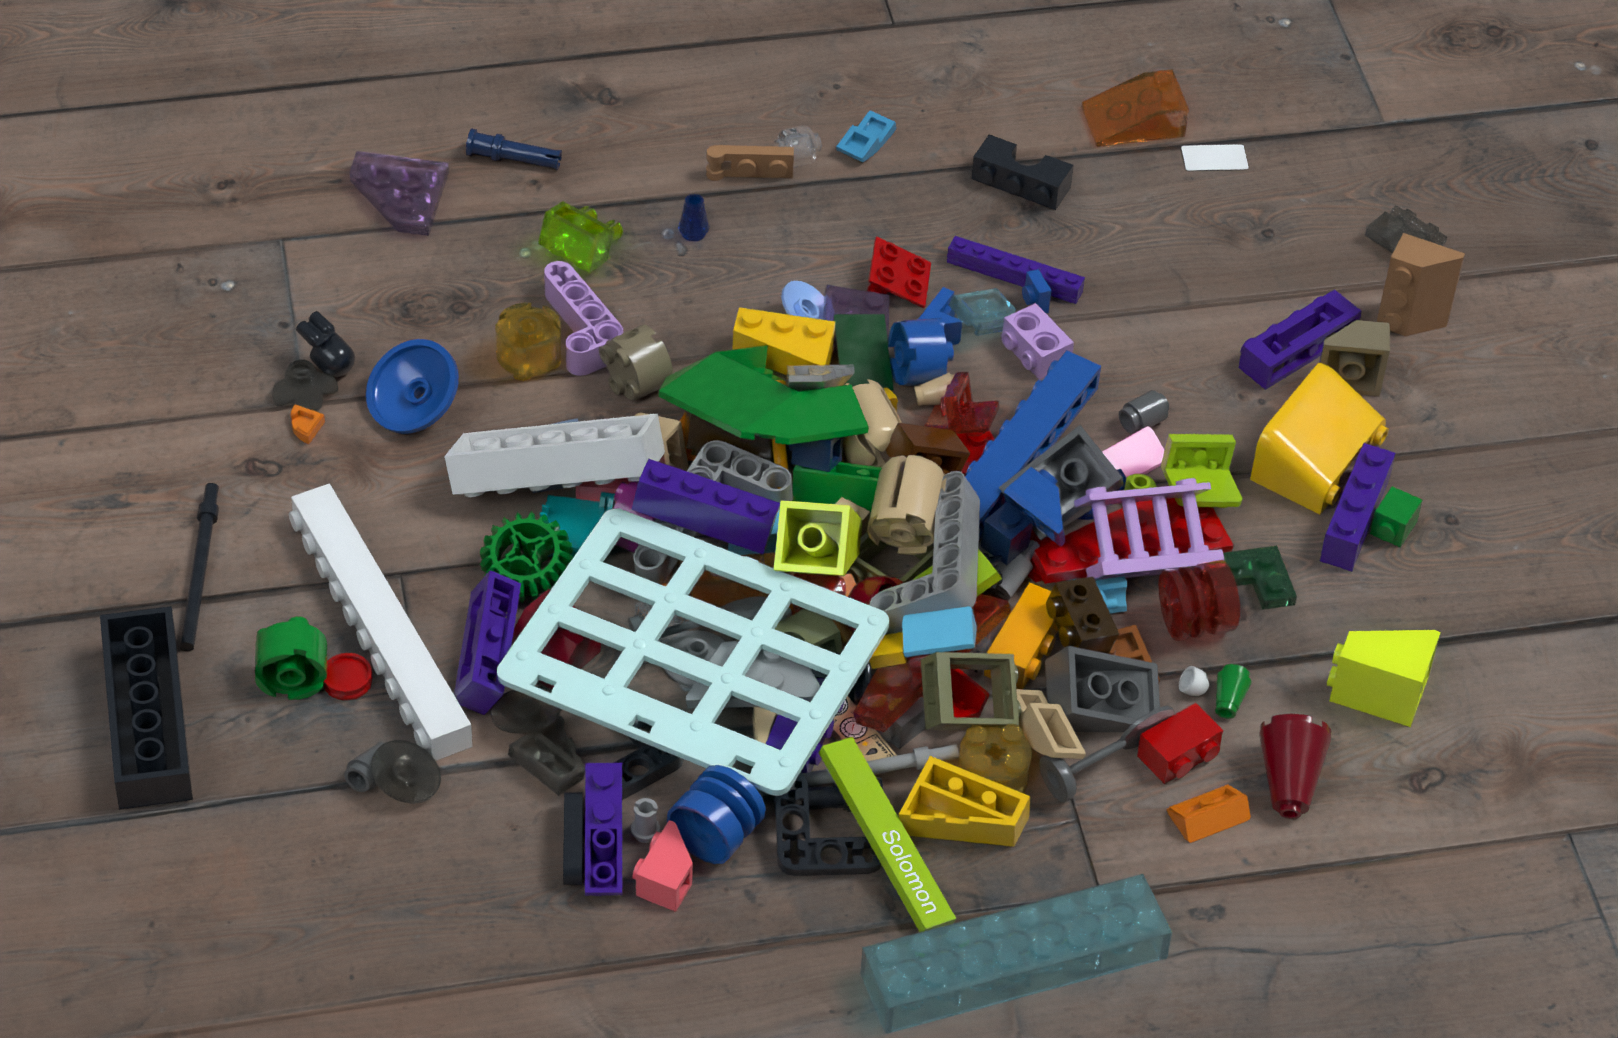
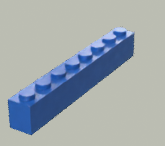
M1066 350L1058 361L1054 360L1051 363L1045 378L1037 380L1029 398L1021 400L1013 418L1004 421L997 438L994 441H988L981 458L978 461H972L969 465L965 477L980 499L979 540L983 534L984 521L1006 503L1005 496L999 487L1057 442L1097 391L1101 365Z

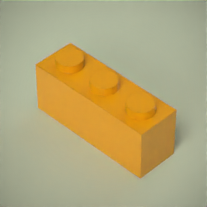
M1030 582L987 653L1014 654V663L1018 669L1016 689H1024L1029 679L1035 680L1041 667V658L1043 655H1050L1055 644V635L1058 631L1054 620L1049 617L1046 609V601L1051 591ZM984 670V676L991 678V670Z

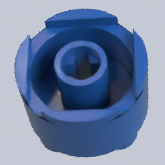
M942 318L904 320L892 324L889 332L888 347H894L895 358H890L891 373L898 385H921L947 373V363L953 360L954 350L950 341L946 342Z

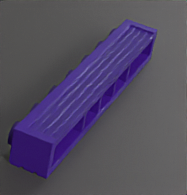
M958 236L954 237L948 247L947 263L1021 287L1025 286L1027 272L1039 269L1051 289L1052 297L1077 304L1083 293L1085 281L1083 276Z

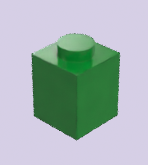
M1392 486L1375 511L1370 534L1401 548L1418 521L1423 500Z

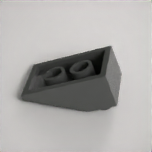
M1079 425L1003 483L999 489L1004 494V490L1030 467L1038 472L1041 469L1046 470L1058 481L1056 486L1059 488L1063 527L1092 509V506L1075 508L1074 505L1075 500L1086 495V490L1106 487L1107 492L1117 491L1123 486V477L1082 426ZM1032 526V531L1040 541L1047 538L1045 534Z
M1067 646L1045 660L1047 701L1049 704L1061 705L1075 732H1125L1139 718L1160 707L1158 666L1156 663Z

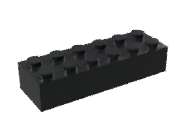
M172 606L100 615L114 783L119 810L193 800Z

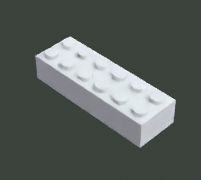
M658 414L463 433L445 455L452 494H465L466 497H476L484 494L485 491L497 490L498 494H507L516 491L517 488L529 487L531 491H539L548 488L550 485L562 484L564 488H571L588 481H595V484L598 485L608 484L619 478L639 481L648 458L659 462L665 450Z

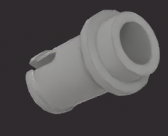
M650 798L639 799L634 806L635 820L631 824V833L642 843L651 842L654 834L657 831L660 832V825L657 821L658 806Z

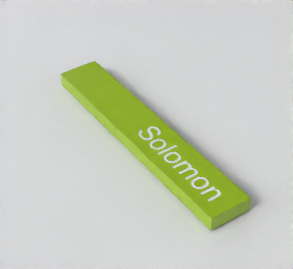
M850 737L823 745L818 752L920 934L924 935L952 925L956 920L954 913L854 738Z

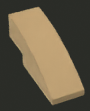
M1016 689L1017 700L1021 705L1019 725L1012 727L1015 733L1029 747L1043 755L1052 758L1084 759L1086 753L1061 705L1049 704L1040 690Z

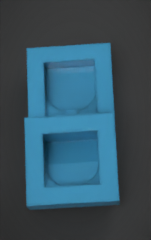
M869 110L858 126L852 125L836 146V149L864 162L888 141L896 130V122Z

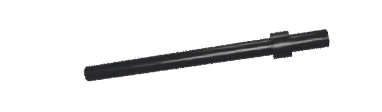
M207 483L205 485L203 502L198 507L197 520L199 521V529L180 648L184 651H192L195 645L213 524L218 520L219 506L216 504L219 486L215 483Z

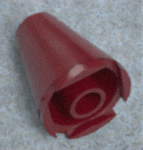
M1290 713L1272 716L1271 723L1265 725V721L1261 723L1259 732L1272 807L1280 816L1287 819L1299 818L1302 814L1309 811L1331 743L1332 730L1328 724L1322 721L1321 727L1312 723V716Z

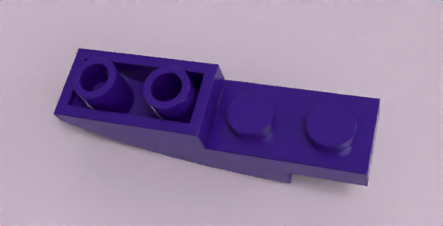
M585 763V896L622 895V763Z

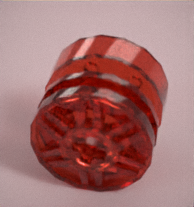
M1218 559L1198 563L1194 568V572L1188 566L1179 567L1178 570L1171 568L1162 571L1158 584L1160 607L1167 630L1175 641L1188 640L1189 637L1199 638L1203 635L1204 630L1213 635L1236 630L1240 620L1238 589L1230 567L1224 560Z

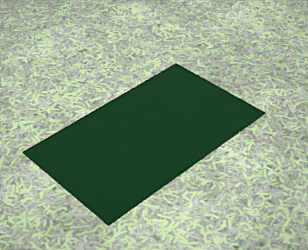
M834 314L839 365H854V374L846 383L853 387L859 384H869L867 379L878 382L882 388L894 390L885 314Z

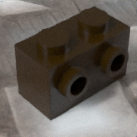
M1094 577L1055 583L1046 601V609L1049 617L1054 620L1057 626L1062 646L1065 648L1071 646L1106 654L1109 653L1119 636V632Z

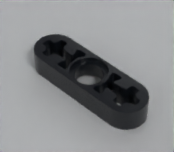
M564 792L563 885H582L583 792Z

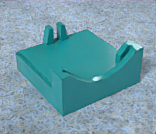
M601 492L600 502L548 495L546 505L542 504L540 517L545 514L548 517L549 523L556 520L560 524V530H565L568 533V541L572 543L573 547L571 555L574 558L603 514L614 508L615 494Z

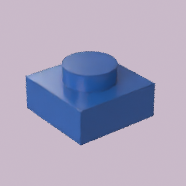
M1039 269L1027 272L1025 286L1022 287L1025 303L1030 306L1036 303L1046 314L1049 313L1050 287Z

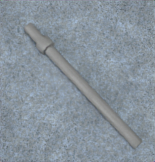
M957 744L928 749V746L914 748L912 753L867 761L874 775L916 767L917 770L924 768L929 756L942 761L958 759L959 752ZM828 769L803 773L808 787L835 782ZM794 783L790 789H796ZM757 789L761 796L770 795Z

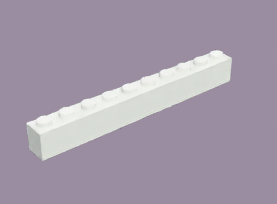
M330 483L292 496L293 511L289 512V519L294 531L300 530L302 533L304 548L308 555L314 554L316 567L321 578L327 577L329 580V589L334 601H341L343 614L348 625L356 627L359 644L364 651L369 650L371 663L376 674H383L387 693L392 700L397 699L399 702V710L406 725L411 724L414 728V738L421 751L426 749L432 762L471 748L472 730L470 721Z

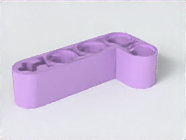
M563 261L551 262L544 270L545 297L574 332L566 339V368L571 374L577 376L587 375L607 366L600 358L599 347L605 345L606 341L623 334V327L570 264Z

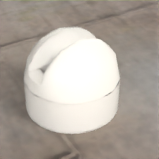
M1189 666L1184 670L1179 681V690L1190 696H1200L1208 690V676L1204 671L1194 666Z

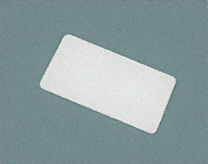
M1193 145L1181 147L1185 167L1188 171L1248 169L1243 145Z

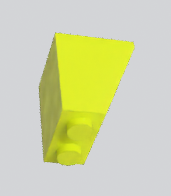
M781 500L774 571L845 576L860 552L862 518L850 505Z
M1436 630L1349 631L1345 644L1338 643L1333 655L1332 663L1337 666H1332L1327 680V686L1332 687L1329 701L1411 727L1429 678L1441 632Z

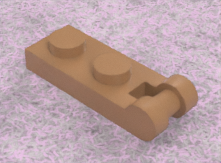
M713 145L706 152V159L709 162L706 166V176L713 181H719L724 177L793 178L794 147Z

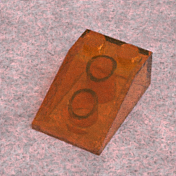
M1173 69L1144 72L1083 101L1081 105L1097 147L1185 137L1189 108Z

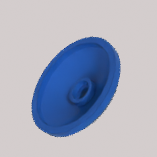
M426 339L409 340L390 349L377 362L367 383L366 402L369 412L375 421L385 429L401 434L415 433L437 422L449 409L457 392L459 375L454 358L443 346Z

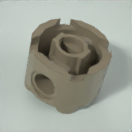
M640 325L606 341L605 345L599 347L600 358L607 365L611 375L608 379L610 388L616 395L622 393L630 400L640 399L659 390L665 378L673 374L671 359L662 340L655 342L651 335L656 334V332L647 325Z

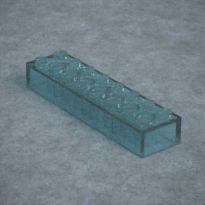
M1144 874L862 947L860 974L885 1034L1166 959L1172 931Z

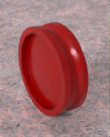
M341 653L327 661V678L323 682V687L331 697L339 700H354L366 694L371 688V665L361 655Z

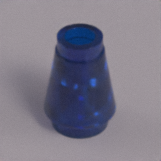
M690 194L685 198L678 224L682 237L688 241L702 240L710 229L704 199L698 194Z

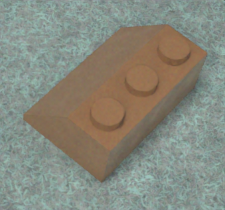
M1403 233L1390 259L1377 322L1389 323L1390 331L1403 336L1446 327L1449 322L1465 253Z

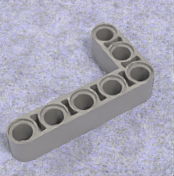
M714 440L706 443L687 470V472L779 503L781 500H793L792 478L786 468L723 441ZM657 518L654 521L692 537L696 533L695 531ZM639 544L633 555L636 575L660 585L665 582L679 560Z
M960 471L950 472L943 476L942 479L943 481L946 478L945 491L943 488L940 489L935 511L932 574L885 589L877 593L870 601V606L880 609L888 615L889 629L886 632L887 634L903 632L902 620L904 615L967 606L972 608L976 602L980 499L967 478Z

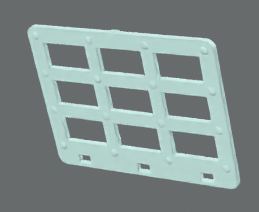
M611 509L603 514L497 667V676L499 682L506 687L704 768L711 765L731 768L743 775L756 789L770 795L779 796L787 793L792 787L889 629V617L880 609L790 574L774 571V568L761 564L750 557H743L622 509ZM623 537L683 562L665 587L603 561L619 538ZM705 570L769 594L753 620L688 595ZM591 581L653 607L637 631L633 632L572 606ZM791 603L856 628L840 655L775 630ZM675 615L740 640L723 667L658 642ZM558 627L622 651L605 679L541 653ZM761 649L827 675L811 702L745 676ZM644 661L709 686V689L692 714L627 688ZM538 680L553 685L552 692L549 693L535 687ZM731 696L798 722L781 750L715 724ZM639 720L651 725L650 733L633 727L635 721ZM737 760L753 768L751 773L748 774L732 766Z

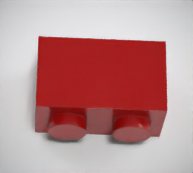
M1195 702L1141 733L1137 757L1163 784H1166L1176 777H1184L1193 767L1203 761L1209 762L1214 759L1220 752L1223 729Z

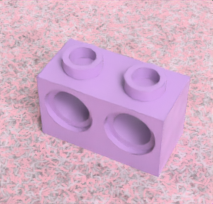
M1036 303L1004 317L1003 332L1001 334L1004 346L1011 350L1021 360L1023 366L1030 370L1039 380L1045 378L1051 363L1054 360L1058 361L1066 350L1073 353L1074 342Z

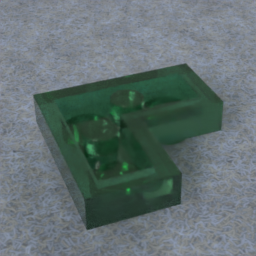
M1277 545L1224 552L1225 563L1212 568L1219 588L1253 584L1262 610L1294 606L1296 603L1297 595Z

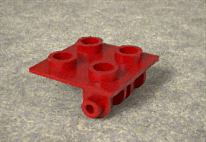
M876 236L868 279L870 284L867 287L869 297L874 301H879L887 292H890L917 306L925 308L931 262Z

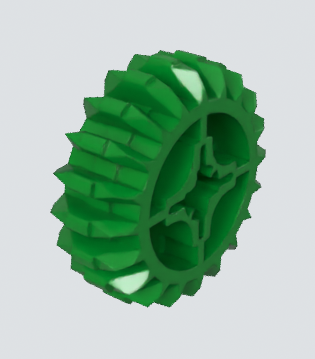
M530 511L527 518L522 519V516L517 512L514 521L510 522L509 519L503 517V527L492 525V535H485L483 540L485 547L480 549V557L482 559L480 566L481 570L485 573L484 576L491 570L521 583L519 601L523 603L526 596L531 595L532 599L536 600L539 597V593H544L548 589L551 590V587L555 585L573 559L571 555L573 547L572 543L568 541V533L565 530H560V524L556 520L549 523L548 517L545 514L536 520L535 514ZM512 544V550L505 554L504 559L500 560L505 549ZM554 553L550 563L541 570V564L548 560L549 555Z

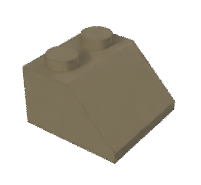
M1354 321L1324 340L1320 362L1333 368L1360 395L1380 397L1390 353L1389 323Z

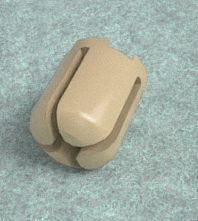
M867 379L869 384L853 386V390L868 423V433L843 437L842 452L848 463L882 468L890 460V457L885 452L890 443V438L897 423H902L882 386L878 382Z
M908 455L907 458L905 456L892 457L882 466L867 529L869 538L876 545L879 546V541L881 540L888 545L898 547V554L916 555L926 553L927 546L934 543L935 511L940 489L943 488L944 491L946 489V478L942 481L945 474L935 462L921 456Z

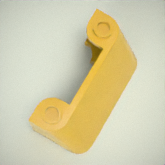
M1320 362L1312 369L1263 429L1256 446L1250 480L1321 515L1328 504L1333 506L1338 500L1342 490L1338 486L1340 476L1360 453L1363 443L1373 446L1376 444L1381 446L1389 431V428L1385 427L1386 419L1333 368Z

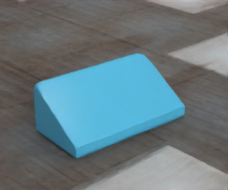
M969 606L903 616L902 628L905 657L975 648L977 625L973 610Z

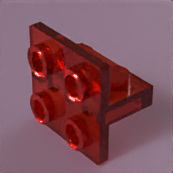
M969 371L956 372L951 383L947 385L945 396L941 397L939 405L934 406L925 426L953 430L955 434L966 433L968 436L983 435L992 426L1000 408L999 401L973 402Z

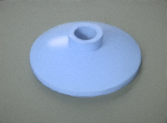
M791 281L782 289V304L788 315L834 321V313L830 304L813 286L802 281Z

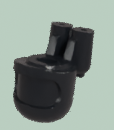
M315 311L310 315L309 322L302 321L297 325L296 331L313 347L310 352V359L322 372L331 377H340L352 369L355 361L353 349L335 332L334 325L319 311Z

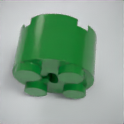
M296 616L290 618L287 622L276 623L258 630L255 643V682L261 691L272 697H276V693L288 694V700H299L311 697L323 688V682L327 678V639L319 629L309 625V621L306 618Z

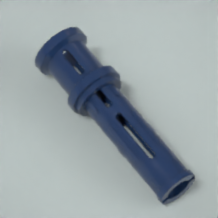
M471 128L466 143L467 156L478 154L491 157L492 161H501L502 158L558 170L560 167L558 161L562 159V150H553L509 141L502 134H496V136L482 134Z

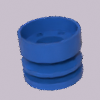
M711 765L692 783L690 790L686 791L669 809L667 822L670 820L676 823L689 853L711 864H723L743 843V838L751 834L754 828L764 819L766 808L763 798L755 786L743 775L725 766Z

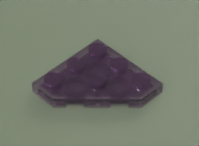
M356 151L349 172L350 182L398 232L429 236L449 174V163Z

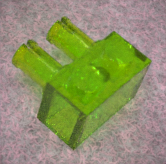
M562 201L545 212L538 244L548 249L552 254L572 262L578 268L591 272L608 260L611 243L622 237L623 228L619 222L615 224V220H610L606 224L597 220L596 211L593 208L589 210L590 206H584L579 210Z

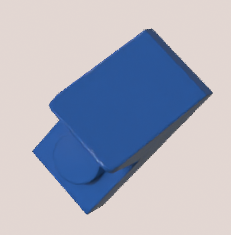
M943 287L919 319L942 318L946 342L950 341L952 345H956L961 340L962 321L954 317L956 313V306L953 305L954 291Z

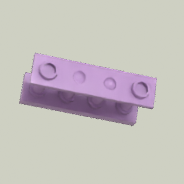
M1195 478L1177 481L1175 486L1107 492L1106 487L1086 490V495L1075 500L1074 505L1075 508L1092 506L1101 556L1097 558V564L1086 568L1087 577L1093 576L1095 580L1123 576L1125 578L1206 570L1225 563L1222 549L1209 550L1208 545H1204L1196 495L1210 490V482L1197 483ZM1182 497L1191 548L1188 549V553L1179 554L1178 548L1174 547L1166 499ZM1152 500L1161 548L1158 556L1149 557L1148 551H1144L1136 502ZM1122 503L1131 551L1128 559L1119 560L1118 555L1114 554L1106 505Z

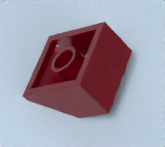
M550 589L524 609L514 627L512 645L549 594ZM558 627L541 653L581 669L601 652V643ZM538 680L539 683L552 691L553 685Z

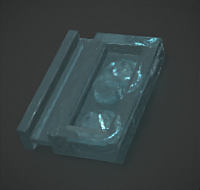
M997 288L954 295L948 304L957 314L958 319L967 326H973L976 329L974 331L976 336L1002 332L1004 317L1016 311V308Z

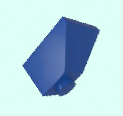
M1030 467L1004 490L1005 500L1032 519L1034 527L1061 547L1065 543L1060 493L1059 488L1056 486L1058 481L1046 470L1041 469L1038 472Z

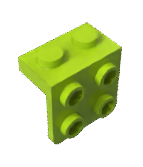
M1168 434L1160 467L1169 486H1175L1177 481L1195 478L1197 483L1210 482V490L1196 495L1197 507L1228 508L1241 506L1242 496L1229 471L1236 445L1233 435ZM1182 497L1175 498L1177 504L1183 506Z

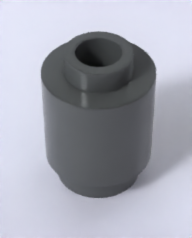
M1150 390L1124 404L1123 409L1119 411L1120 423L1131 434L1147 426L1151 428L1168 418L1169 403L1163 394Z

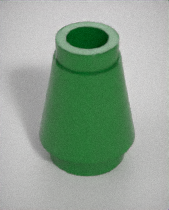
M1227 664L1218 672L1215 713L1218 716L1226 719H1232L1236 716L1252 683L1249 678L1250 672L1245 667L1237 664Z

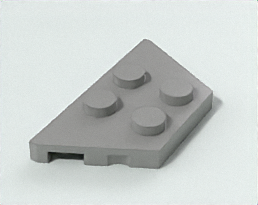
M739 641L722 642L709 662L723 667ZM761 649L745 674L746 677L809 702L812 701L821 687L809 667ZM699 682L694 683L686 695L687 709L698 706L709 686ZM731 696L724 708L759 706Z

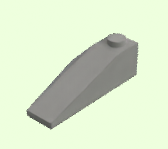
M853 364L787 366L788 387L797 391L843 386L854 374Z

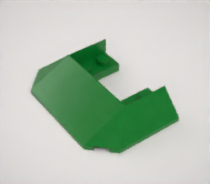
M768 345L714 352L667 376L659 390L658 397L744 439L754 440L756 435L762 438L775 439V443L790 445L866 434L869 430L868 423L852 385L797 391L776 381L785 380L773 375L772 370L765 368Z

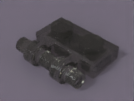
M1397 205L1392 208L1390 214L1385 211L1366 227L1365 232L1366 237L1392 253L1403 233L1441 246L1447 241V236L1439 232V227L1432 223L1426 224L1417 218L1415 212L1410 209L1404 210Z

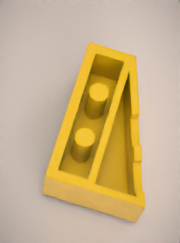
M739 307L733 329V350L768 345L765 368L787 375V366L830 365L834 351L835 321Z
M929 756L899 813V819L909 836L1014 847L1029 819L1030 796Z

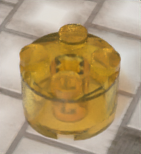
M524 302L509 306L501 312L499 320L495 325L496 358L502 368L512 373L515 379L525 381L533 376L545 374L559 367L562 354L561 321L555 311L544 305L540 309L532 307V303Z
M1015 724L1002 726L973 725L966 730V734L961 741L958 767L1024 793L1028 786L1032 749L1027 738L1023 735V730Z

